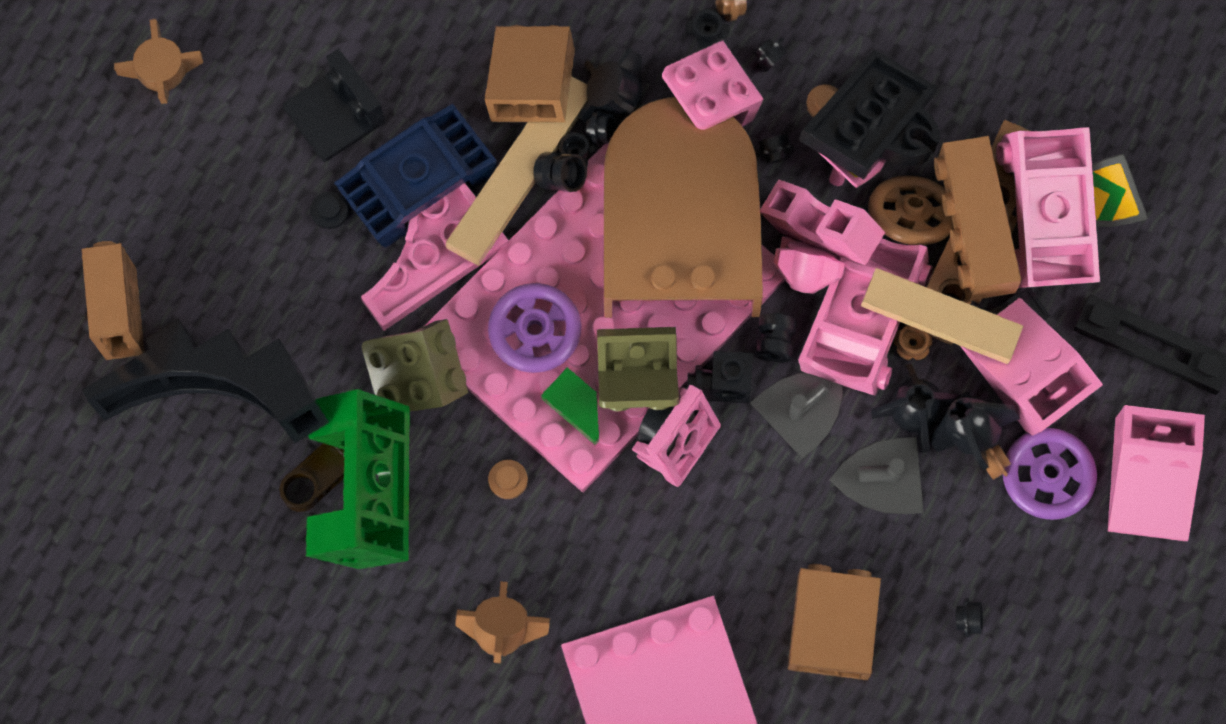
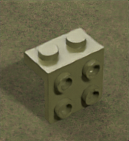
M448 319L434 321L412 332L373 338L362 343V351L375 395L410 406L411 412L443 407L468 394L466 376L461 369L455 347V337L451 332Z
M676 327L597 329L599 406L601 408L612 411H625L629 408L649 407L653 410H664L679 404Z

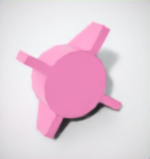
M782 236L780 248H776L773 262L793 290L811 294L841 279L845 263L840 261L841 256L804 242H798L788 236Z

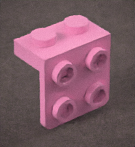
M723 40L666 66L662 73V78L696 128L701 130L715 126L731 117H734L743 127L754 120L763 102V97Z

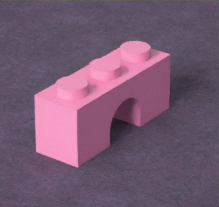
M782 180L777 181L760 209V213L781 234L866 265L885 234L882 228L864 209L836 199L831 207H828L813 197L807 189Z

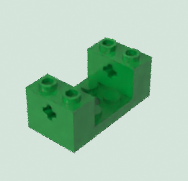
M359 389L317 398L316 400L329 423L310 434L309 439L344 449V510L307 517L306 557L356 569L408 561L410 406ZM375 474L379 477V483L376 480Z

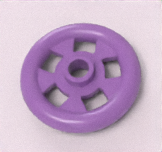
M541 283L520 285L505 293L495 304L488 323L490 343L499 358L514 369L530 373L549 371L563 364L574 353L581 337V318L573 301L561 290ZM537 299L553 303L549 313L541 309H534ZM517 305L525 312L518 317L516 323H513L506 316ZM554 321H565V336L553 335ZM532 324H538L542 327V331L534 335L528 332V328ZM513 333H516L520 342L524 344L515 351L506 341V338ZM548 343L551 353L535 357L532 348L541 347Z
M1046 428L1033 436L1030 433H1026L1019 437L1007 451L1006 456L1011 465L1004 468L1008 473L1007 477L1003 474L1004 485L1013 502L1026 513L1041 519L1055 520L1066 518L1085 507L1093 496L1097 483V469L1094 458L1087 446L1071 433L1055 428ZM1039 444H1046L1050 454H1043L1035 458L1031 448ZM1065 450L1070 451L1078 461L1072 468H1069L1067 462L1059 456ZM1019 466L1031 467L1030 478L1032 482L1019 481ZM1048 466L1053 467L1057 471V477H1047L1044 473V468ZM1069 478L1080 483L1078 490L1073 496L1062 490L1067 485ZM1037 489L1045 493H1053L1051 504L1035 500Z

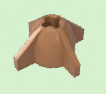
M151 19L152 39L146 40L137 48L133 61L114 63V68L118 76L139 79L146 88L158 91L160 103L165 104L168 103L169 90L174 89L181 83L185 73L202 64L203 56L200 51L181 53L179 47L173 41L161 37L157 20Z
M502 581L499 597L484 600L477 607L476 611L457 610L456 626L476 640L483 651L494 655L493 663H501V656L509 655L520 645L547 635L550 618L527 616L526 610L519 602L507 598L508 582Z

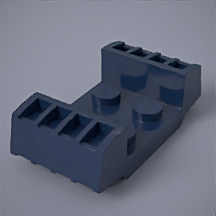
M451 104L433 116L421 119L361 159L356 167L334 182V184L377 242L386 248L407 234L406 222L466 182L473 190L489 179L495 171L497 160L454 104Z

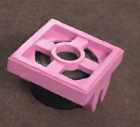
M689 385L687 389L678 387L679 404L677 406L664 410H653L650 408L647 410L639 428L638 441L632 448L638 454V459L661 472L666 481L676 487L683 483L721 427L702 390L692 385Z

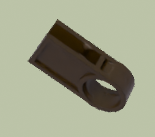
M323 443L294 470L288 473L282 479L279 487L280 496L286 506L297 512L308 511L315 507L325 495L344 479V450ZM298 478L309 479L313 482L315 488L311 499L302 504L291 503L286 495L288 485Z

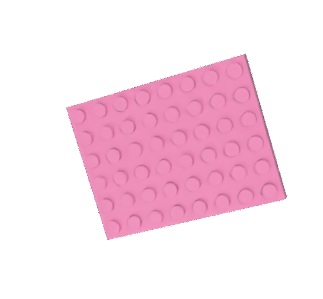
M604 144L587 161V177L581 189L576 192L558 190L509 240V243L502 247L426 324L448 319L451 332L455 337V347L461 369L466 376L467 389L583 493L639 435L642 419L649 407L629 408L625 411H612L599 406L597 329L676 327L678 387L683 388L687 384V373H695L696 365H702L703 367L713 357L714 351H718L752 316L751 300H612V318H605L604 163L609 144ZM763 245L762 304L785 281L773 264L775 255ZM530 283L550 285L564 292L577 307L581 318V337L574 353L560 366L539 373L523 372L514 369L502 361L492 348L488 334L490 314L497 301L509 290ZM537 299L534 309H541L549 313L553 303ZM515 305L508 312L506 318L516 323L518 317L525 311ZM554 321L553 335L565 336V321ZM532 324L528 328V332L534 335L542 331V327L538 324ZM516 333L506 338V341L514 351L524 345L520 342ZM548 343L541 347L532 348L535 357L551 353ZM567 367L597 392L599 442L596 445L541 399L543 392Z

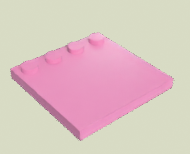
M714 596L561 644L586 724H757Z

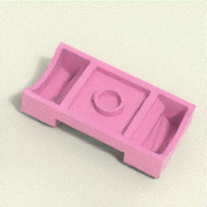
M1089 127L1053 131H1017L1005 134L1002 141L997 144L996 158L999 165H1003L1005 172H1014L1019 249H1015V254L1022 280L1018 288L1100 282Z
M882 238L866 265L841 256L840 261L845 263L842 278L833 282L828 287L798 360L801 371L874 396L879 389L886 390L892 375V368L887 367V354L900 322L861 307V304L876 268L927 287L933 273V266L928 264V248L923 245H903Z

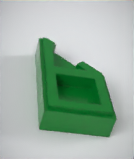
M567 367L543 392L541 399L596 445L599 442L597 392Z

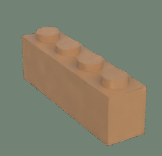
M989 136L943 143L939 156L934 159V168L937 180H943L946 193L942 194L945 216H951L954 229L950 230L951 247L953 252H959L962 265L958 266L960 286L962 289L967 288L969 300L1014 294L1022 280Z

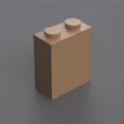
M556 25L547 27L496 26L485 94V103L491 122H565L575 53L570 27Z
M102 241L95 243L91 248L82 249L90 339L106 360L141 355L144 353L136 267L121 243L116 244L112 241Z
M810 564L808 569L800 568L797 579L788 670L868 680L872 673L881 578L871 577V572L859 569H850L847 574L831 572V567L820 564Z

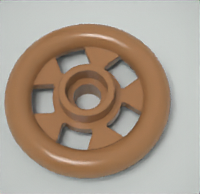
M918 176L894 177L879 184L869 198V215L882 228L885 235L895 241L909 245H930L944 240L950 235V230L954 229L951 216H945L943 210L942 194L946 193L945 188L930 179ZM900 191H914L915 194L902 196ZM928 199H935L940 206L933 207ZM884 201L896 203L894 211L885 210L883 208ZM932 217L941 222L934 228L927 224Z

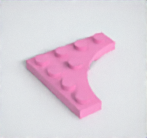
M465 183L409 220V227L405 238L406 243L397 262L393 263L384 277L373 288L361 296L362 302L383 331L479 267L446 249V241L476 199ZM503 232L480 265L491 259L502 247L509 243Z

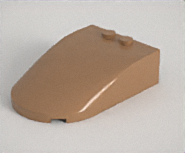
M676 97L660 99L640 107L630 114L616 129L605 155V318H612V300H751L752 317H760L763 283L759 183L756 155L747 132L734 117L705 130L698 129Z

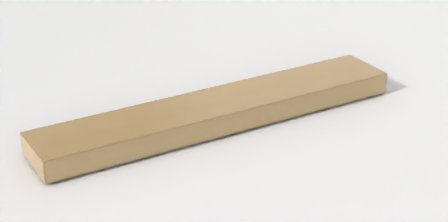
M571 76L565 122H528L446 241V249L480 266L535 184L533 170L538 156L544 152H556L559 148L560 140L571 131L579 119V113L588 103L587 84Z

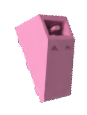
M1018 298L997 314L1000 317L1023 325L1009 364L961 346L1003 403L1013 405L1020 415V419L1017 421L1026 433H1030L1032 436L1045 430L1103 385L1081 355L1021 298Z
M1128 405L1122 408L1115 418L1107 532L1188 541L1203 453L1205 415Z

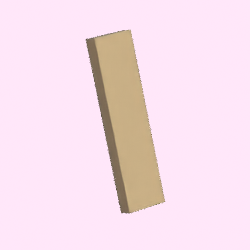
M879 268L875 269L861 307L1005 364H1009L1023 328L1021 324Z

